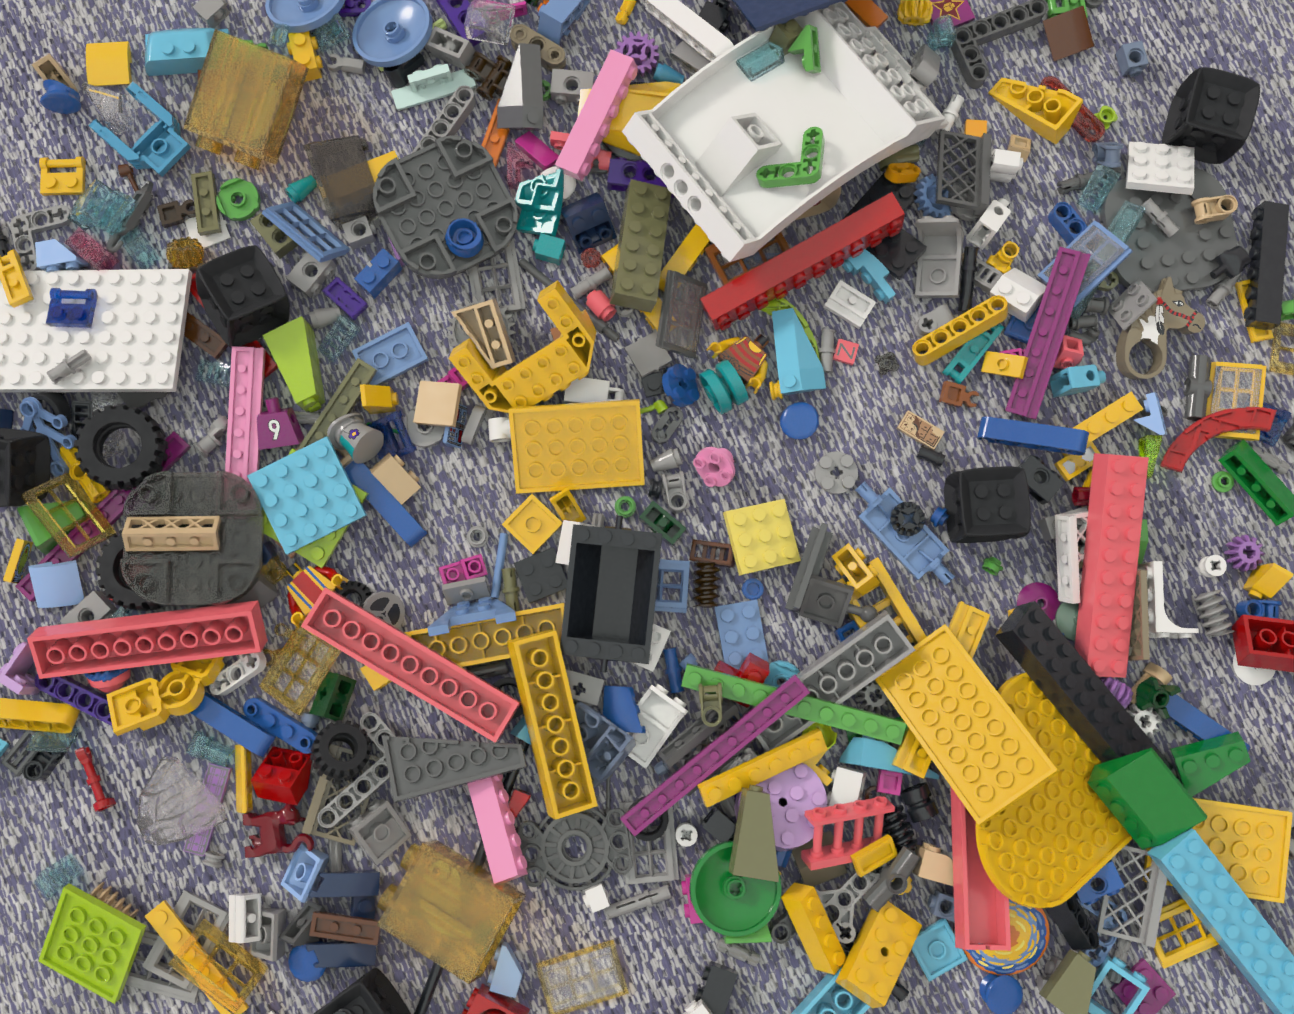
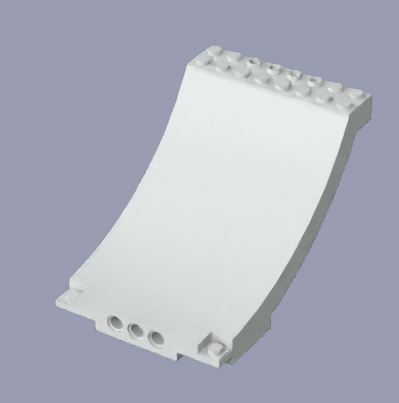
M838 2L826 9H819L810 12L806 16L794 18L802 29L806 25L817 27L821 72L813 74L805 71L802 65L804 53L796 55L788 53L781 57L768 42L775 28L774 25L767 30L752 34L728 49L672 91L652 110L635 112L622 131L627 137L628 142L637 149L642 159L654 170L655 175L665 183L667 189L674 194L681 206L693 217L694 222L707 234L708 239L721 251L722 256L729 262L754 255L785 227L834 190L881 160L910 145L929 138L935 130L943 129L949 124L941 112L923 93L927 87L910 74L911 66L876 26L865 27L844 2ZM810 127L822 129L825 144L822 175L817 182L773 188H763L759 185L756 177L759 168L766 165L800 162L804 132ZM815 137L811 140L812 144H815ZM812 152L808 154L807 157L813 158L818 153ZM809 166V167H810V173H811L812 170H813V167H812V166ZM787 172L783 177H791L794 172Z

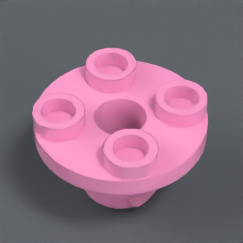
M703 448L693 460V465L708 487L726 486L735 476L733 455L725 448Z

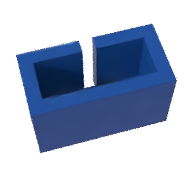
M384 248L370 261L372 266L366 265L354 278L357 284L373 299L403 269L399 261Z

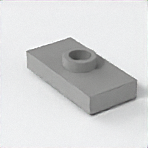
M485 576L442 585L447 605L490 597Z

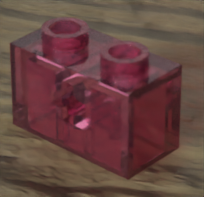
M80 227L65 241V244L98 271L112 270L119 262L115 256Z

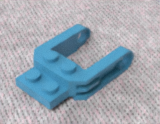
M132 81L126 88L127 92L159 120L134 143L133 148H129L97 119L93 120L88 126L136 169L152 168L163 177L187 153L191 146L181 138V125Z

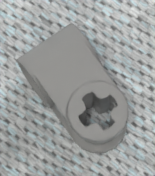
M943 304L921 316L914 326L915 335L922 338L955 319L948 305Z
M679 471V474L667 476L661 474L669 510L675 514L682 513L687 506L683 471ZM679 498L683 501V505L681 507H674L671 501Z

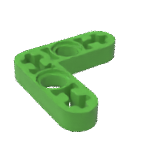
M810 127L804 132L800 162L766 165L759 168L756 173L759 185L763 188H773L817 182L822 175L825 144L822 129ZM813 137H815V144H812L811 140H813ZM812 152L818 153L813 158L807 157V155ZM809 166H812V167H813V170H812L811 173H810V167H809ZM787 172H794L791 177H783Z

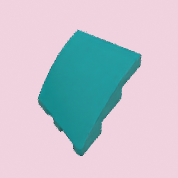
M556 169L555 173L546 176L542 174L532 180L520 182L515 203L522 210L516 230L522 233L536 235L543 233L553 237L556 236L564 192V171L562 169Z

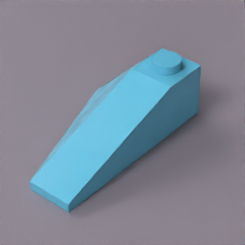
M794 309L773 311L772 319L781 394L791 395L826 389L823 366Z

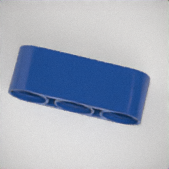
M1066 202L1057 203L1048 214L1050 224L1068 245L1088 227L1072 206ZM1057 211L1061 212L1063 217H1059ZM1070 228H1074L1076 234L1072 233ZM1096 236L1087 243L1090 251L1094 252L1099 247V240Z

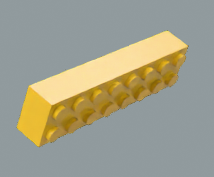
M565 603L515 612L517 620L496 624L495 618L451 626L449 633L430 637L427 628L404 633L461 667L511 659L507 644L508 640L541 631L556 630L560 644Z
M549 629L508 640V649L548 816L557 820L598 806L557 631Z

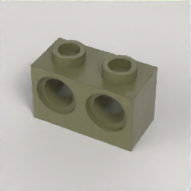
M262 212L250 220L251 224L279 259L298 246L294 240L275 224L267 227L270 220ZM287 236V240L285 242L279 243L282 237Z

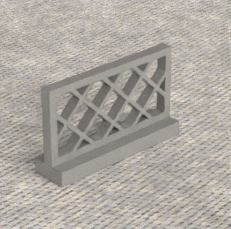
M1126 845L1122 849L1128 852L1131 859L1120 864L1116 854L1111 860L1114 865L1115 863L1117 864V871L1121 870L1127 879L1123 883L1126 887L1130 884L1137 895L1125 901L1121 893H1117L1123 903L1113 910L1108 904L1110 896H1107V894L1102 896L1096 931L1097 933L1155 948L1167 877L1153 860L1150 867L1145 870L1142 869L1137 859L1148 855V850ZM1134 862L1140 873L1129 878L1123 868ZM1144 876L1148 882L1147 888L1139 893L1133 882ZM1139 898L1144 905L1143 911L1135 915L1129 904ZM1126 907L1132 918L1121 923L1115 913ZM1112 915L1119 926L1112 930L1103 929L1104 920ZM1135 921L1139 926L1138 937L1129 935L1124 927Z

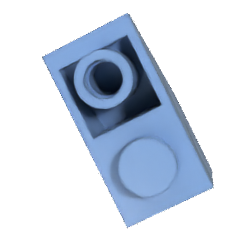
M56 239L35 242L37 267L44 271L46 270V272L79 270L81 267L88 266V262Z
M504 941L501 947L497 946L494 955L497 965L495 970L491 969L487 983L491 984L489 991L516 998L523 969L509 943Z

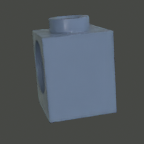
M1142 41L1123 44L1116 52L1122 76H1138L1149 64Z
M935 890L934 894H931L928 899L927 906L930 908L929 912L935 916L955 922L954 896ZM948 900L949 908L941 911V903Z

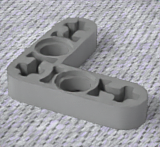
M57 205L17 215L11 220L10 229L14 247L21 258L20 262L23 271H40L36 263L35 233L69 225L74 219V214L67 206ZM62 211L66 213L63 220L58 217L62 215ZM42 216H46L47 223L43 226H39L38 219ZM20 222L26 224L22 226L23 232L26 235H23L22 231L18 228V226H20ZM30 241V248L23 251L21 249L22 243ZM25 256H29V260L34 263L33 265H31V269H28L26 267L27 265H29L28 258Z

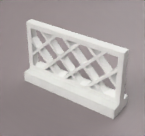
M1088 511L1055 515L1058 599L1062 602L1080 603L1082 571L1079 573V562H1083L1086 538L1083 536V533L1087 529ZM1077 518L1084 522L1079 530H1077ZM1079 539L1084 543L1080 552H1078Z

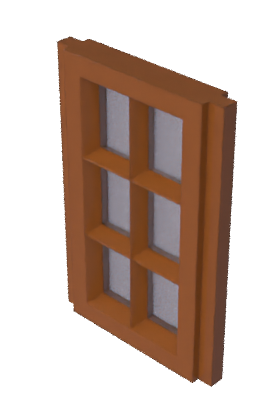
M779 232L754 255L729 262L722 256L721 251L715 244L704 248V251L724 286L785 252L790 247L782 232Z

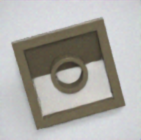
M831 830L823 833L822 846L833 844ZM813 838L792 850L804 885L814 887L847 873L845 864L812 871L801 859V850L811 849L813 847Z

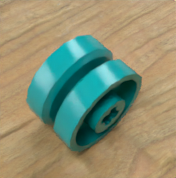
M726 359L716 364V373L711 369H707L699 374L704 391L721 415L732 410V402L739 406L749 399L740 376Z

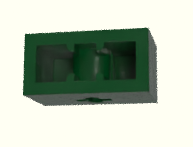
M325 671L309 714L334 722L343 720L357 681L338 673Z

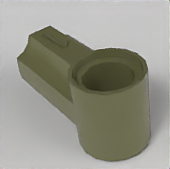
M915 143L878 162L880 171L887 169L891 163L918 162L920 159L919 146Z

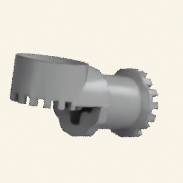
M226 416L217 418L210 425L207 435L198 443H193L196 450H200L199 453L205 458H208V454L217 446L223 445L219 438L222 437V434L225 435L223 432L228 427V418Z

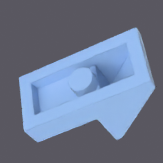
M1156 392L1146 394L1147 400H1144L1146 412H1150L1151 415L1134 419V421L1159 435H1168L1158 394Z

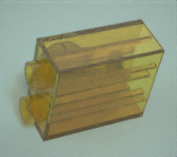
M215 29L183 129L198 134L195 146L221 155L224 145L237 149L234 161L253 169L259 170L262 160L277 164L309 68L294 59Z
M438 840L423 842L421 846L414 843L407 850L401 861L400 867L407 872L399 886L394 883L389 885L378 902L377 907L384 911L377 926L470 984L482 977L526 895L507 883L494 884L490 872Z

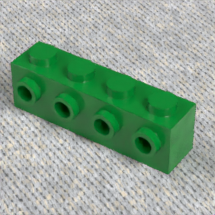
M1244 439L1224 452L1218 461L1276 526L1294 516V494Z

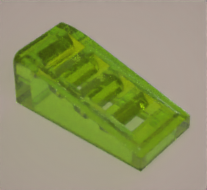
M1146 435L1138 439L1139 457H1149L1147 479L1153 476L1162 442V435Z

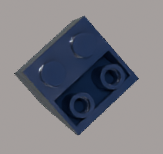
M598 192L562 207L561 216L579 254L617 238L605 202Z

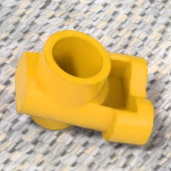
M1006 241L995 255H990L985 263L1005 274L1011 270L1010 266L1018 255L1020 248L1016 243Z

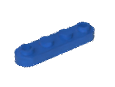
M260 697L251 698L245 702L243 711L247 718L267 729L300 752L305 754L312 753L311 747L318 735L317 732ZM305 739L308 740V746L304 743Z

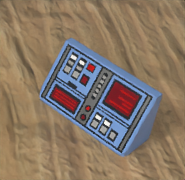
M459 404L456 427H445L443 443L447 447L461 448V439L467 413V407Z

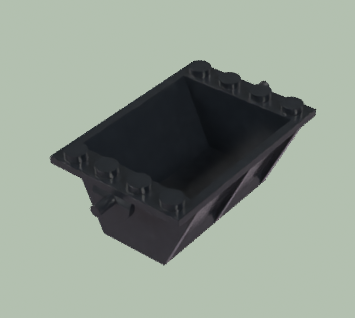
M616 515L615 527L605 526L604 528L573 524L560 643L562 655L601 660L600 672L605 673L607 672L608 661L649 664L662 544V533L633 531L630 528H622L623 516Z

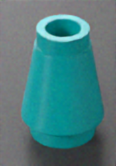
M309 175L288 184L285 192L294 203L302 202L317 187V183L314 177Z

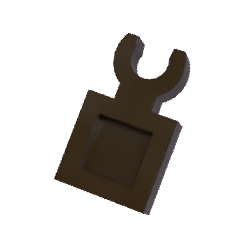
M189 199L180 205L176 200L157 206L162 226L168 228L185 223V216L196 217L195 210L189 211V208L194 206V201Z

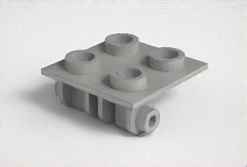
M1140 278L1131 284L1108 308L1109 313L1124 331L1158 300L1152 293L1153 291Z

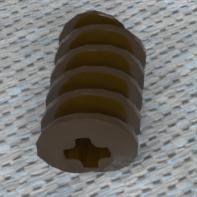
M694 563V567L699 568V570L694 571L693 575L699 578L693 580V584L699 587L694 588L693 592L699 596L692 598V601L698 603V605L692 607L714 608L719 606V603L714 601V599L720 597L719 594L714 593V590L720 589L719 585L714 584L715 581L720 580V577L714 575V573L721 571L720 568L715 567L716 563Z

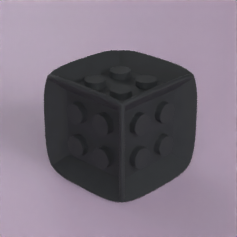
M1209 67L1196 69L1180 85L1172 100L1164 127L1162 144L1194 147V160L1204 163L1221 164L1227 161L1242 148L1250 134L1260 98V84L1250 78Z
M252 245L234 250L208 261L197 269L195 276L198 295L219 335L230 348L232 346H243L258 340L264 334L289 321L290 302L285 288L271 263L258 246Z
M0 428V507L23 506L39 502L47 497L50 485L51 464L50 443L47 435L32 431Z
M1013 466L973 468L956 471L946 477L944 502L945 508L948 509L947 514L949 515L946 521L947 531L952 543L995 542L1018 539L1029 534L1031 508L1028 481L1024 468Z
M378 968L371 969L314 1013L334 1014L341 1008H347L353 1014H411L389 979Z

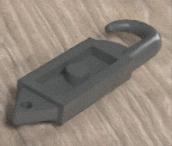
M148 181L140 190H136L118 220L116 228L107 242L106 248L109 253H116L122 247L124 242L122 240L119 241L121 236L137 228L141 215L150 207V200L153 197L151 194L153 183L151 181Z

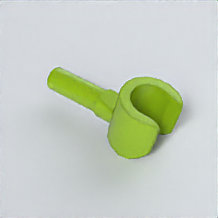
M657 400L653 405L641 408L640 414L655 409L658 414H662L668 407L663 400Z

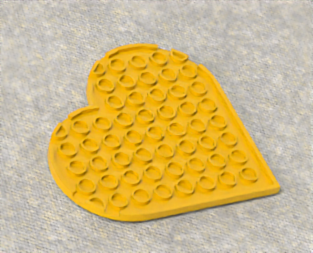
M1025 672L1008 679L997 692L1059 772L982 826L976 823V842L981 862L988 877L1004 896L1024 907L1051 908L1071 898L1133 838L1088 784L1094 766L1100 764L1101 761Z

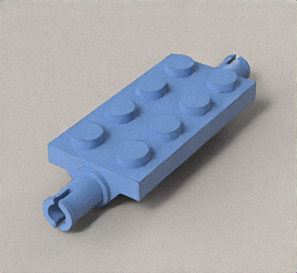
M866 481L855 489L868 503V508L858 516L860 521L916 580H919L928 571H932L945 586L955 577L941 563L943 556L950 550L925 524L922 530L913 536L900 535L893 529L890 522L891 512L895 506L903 501L890 487L882 495H877ZM904 513L903 516L905 517V520L902 525L908 522L913 523L911 518L913 517L914 513H911L909 515H906Z

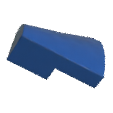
M604 686L603 715L625 732L645 733V726L640 725L637 715L640 713V710L635 702L633 687Z

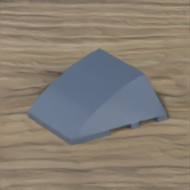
M578 702L575 705V712L593 788L595 789L617 770L636 746L634 737L620 729L604 715L592 707Z

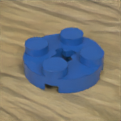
M675 364L666 369L667 372L662 376V385L667 397L671 396L675 400L672 402L674 405L686 407L700 398L696 373L692 368H687L682 364Z

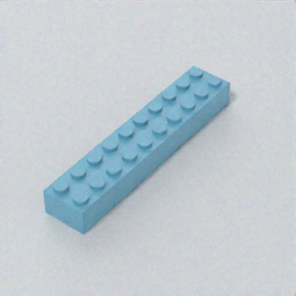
M1190 828L1166 843L1151 848L1147 852L1271 1011L1274 1014H1294V956L1198 833Z

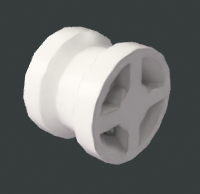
M1219 555L1204 557L1199 562V571L1205 577L1221 576L1226 571V561Z
M681 823L675 831L676 840L681 846L688 847L697 841V830L691 823Z

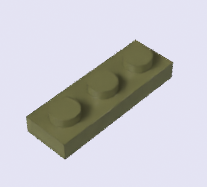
M206 171L191 174L199 235L221 233L214 173Z

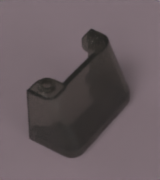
M353 135L315 141L304 145L326 211L331 221L341 232L344 231L342 224L366 216L369 222L378 219L373 201L375 181L366 159V150H369L365 138Z

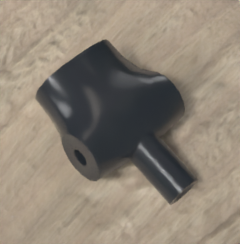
M1241 246L1226 250L1215 258L1219 267L1210 272V276L1216 279L1225 273L1232 279L1250 264V256Z

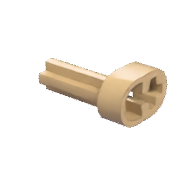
M1149 662L1142 670L1144 675L1131 688L1133 696L1130 703H1136V689L1147 678L1152 676L1157 679L1158 684L1167 685L1173 677L1162 667Z

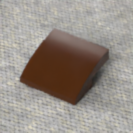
M1084 6L1042 21L1053 62L1094 47Z

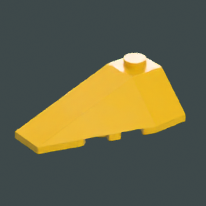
M1002 77L988 92L989 95L1038 135L1054 144H1057L1069 131L1083 103V99L1067 90L1058 89V91L1046 89V86H1030L1026 82Z

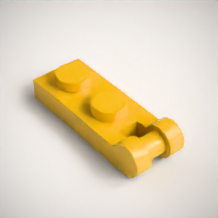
M15 249L8 251L7 255L3 257L0 256V280L9 305L13 308L34 299L20 262L21 258Z

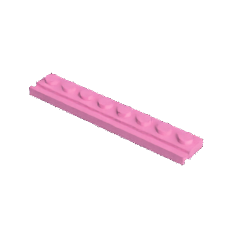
M232 346L222 519L249 520L257 507L258 497L247 475L259 470L260 464L257 415L262 412L265 348Z

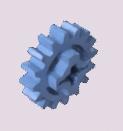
M931 174L920 179V183L915 185L918 190L913 192V194L918 198L914 200L915 203L920 205L918 211L923 210V216L929 215L933 218H943V216L951 215L950 212L952 210L950 206L935 203L937 176L934 177ZM947 189L942 191V197L948 198L949 191Z

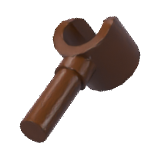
M128 164L118 165L120 176H128L134 191L139 190L133 176V168Z

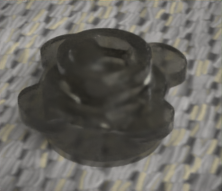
M893 352L875 357V363L879 366V374L886 375L887 372H896L899 369Z

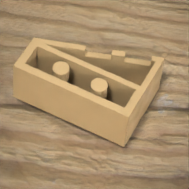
M496 298L451 312L492 369L516 361Z

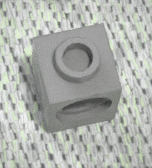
M199 0L193 6L197 15L210 28H215L230 14L226 7L228 5L226 0Z
M366 216L342 224L348 243L353 250L376 241L374 234L378 233L374 222H369ZM359 230H366V232L363 235H357Z

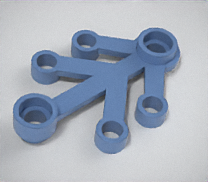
M34 397L23 399L19 408L25 417L20 430L35 432L32 426L34 421L37 427L36 432L47 435L49 439L50 454L53 462L50 464V472L57 478L67 475L69 467L62 459L53 439L61 443L66 449L73 448L74 440L77 439L74 435L69 434L65 436L45 425L43 421L44 419L52 423L54 428L61 429L67 426V418L62 414L55 416L44 410L41 403Z

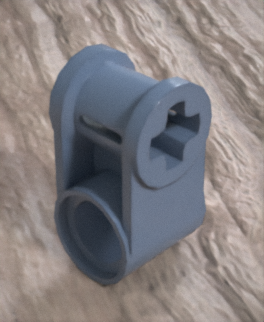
M1117 142L1094 143L1092 146V152H1094L1095 157L1093 161L1101 164L1103 167H1121L1120 154L1124 144Z

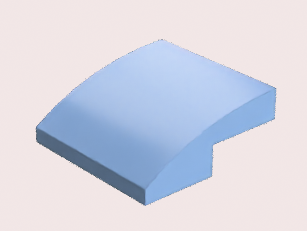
M76 560L57 564L47 562L28 566L38 608L77 605L84 599Z

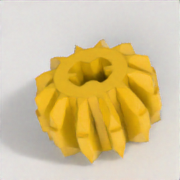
M900 0L897 11L898 20L902 24H908V26H923L930 22L933 7L932 2L929 0Z

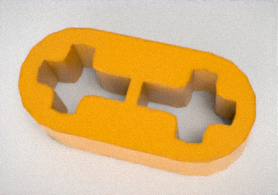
M891 163L888 165L884 176L893 183H912L917 181L921 169L913 163Z

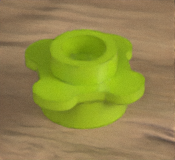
M1102 106L1100 111L1093 115L1092 119L1094 122H1098L1103 130H1107L1112 122L1117 121L1118 116L1111 107Z

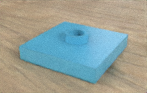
M944 918L919 931L911 949L929 982L968 960L963 949L955 948V935Z

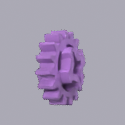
M640 31L637 32V36L629 32V38L623 35L622 42H617L618 49H615V51L623 54L626 49V56L634 58L638 67L637 73H640L642 77H644L645 71L651 74L652 67H657L659 47L655 45L654 38L648 40L647 33L642 37ZM648 52L651 54L649 60L647 59Z

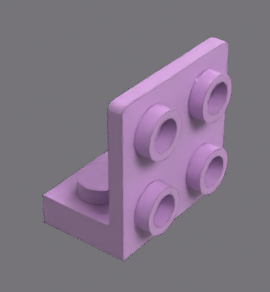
M28 642L19 644L14 649L10 661L0 669V683L18 695H37L40 692L35 686V677L26 674L34 663Z

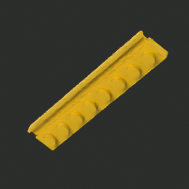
M960 601L948 628L973 659L990 614ZM907 726L892 765L924 779L932 759Z

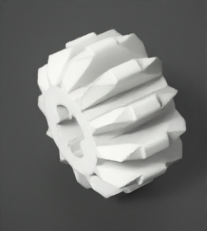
M1135 704L1129 705L1130 711H1126L1149 738H1153V732L1160 731L1156 724L1162 723L1161 720L1156 719L1159 714L1153 711V707L1142 711ZM1140 717H1142V721L1144 722V725H1141L1142 722L1139 720Z

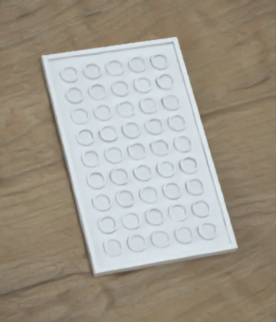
M189 269L24 271L34 299L15 308L9 305L0 280V393L176 392L192 272ZM84 349L90 354L91 360L75 369V374L71 373L57 384L52 382L46 373L62 363V359L68 360Z

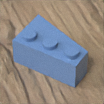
M549 0L546 5L543 4L539 9L538 16L540 18L537 33L560 46L562 36H568L571 32L568 27L574 20L578 21L591 0Z

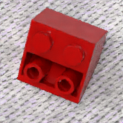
M273 746L251 779L257 797L297 806L308 789L312 765L311 754Z

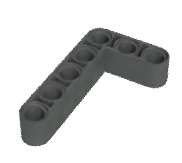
M1030 0L955 30L950 40V48L970 88L978 89L982 87L989 75V69L978 46L1040 23L1048 10L1045 0Z

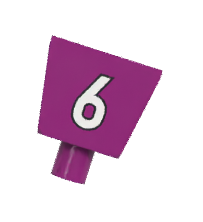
M278 397L265 399L267 411L257 415L259 450L300 444L304 440V435L293 408L281 409Z

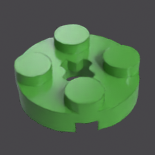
M233 178L221 185L219 195L216 197V203L223 215L230 220L244 221L253 217L259 211L260 194L251 182L240 178ZM239 195L241 198H243L240 204H234V201H236V196Z

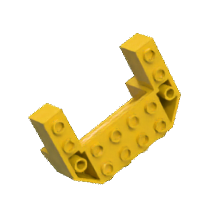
M558 280L540 291L537 299L538 303L561 332V336L509 370L504 365L492 369L471 338L452 349L448 359L488 409L509 413L508 409L511 407L536 406L540 401L545 402L554 395L553 393L559 389L563 391L568 388L575 379L581 380L588 375L597 331L587 311L583 310L581 312Z

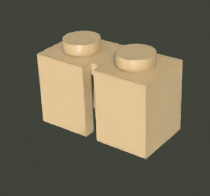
M388 453L370 469V472L402 505L421 488L417 483L420 479L412 470L407 472L403 468L405 463L397 454L393 457Z

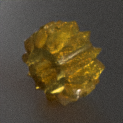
M190 236L187 238L181 237L180 239H173L172 242L167 244L166 256L172 267L190 269V267H198V264L203 262L204 249L201 243L198 242V239H191Z

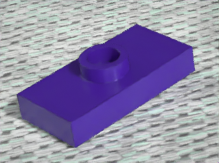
M338 277L322 290L353 321L368 307V304Z

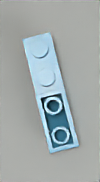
M864 249L861 255L844 260L845 262L842 264L844 270L847 273L851 272L853 276L861 272L862 280L867 285L871 284L874 288V295L879 301L883 300L887 304L894 298L896 293L885 280L890 272L874 255Z

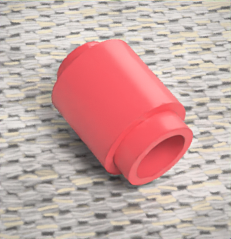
M593 290L588 294L586 305L599 319L605 322L616 314L615 305L610 304V299L602 290Z

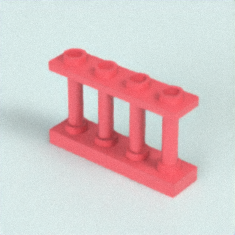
M877 796L872 799L856 800L850 803L806 810L804 816L814 826L813 847L801 850V859L811 871L852 863L850 855L883 837L884 814L895 812V806L886 797ZM875 816L873 836L862 839L864 817ZM855 819L853 840L842 842L844 821ZM834 823L833 844L822 846L823 825Z

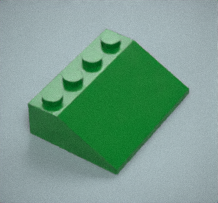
M1153 748L1094 766L1088 780L1090 787L1142 850L1162 845L1207 819L1205 812Z

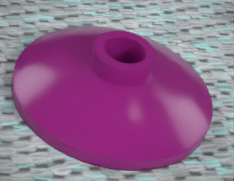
M1035 582L1026 585L1018 595L1017 606L1033 601L1038 602L1040 599L1044 602L1042 610L1053 621L1060 606L1056 591L1045 583Z

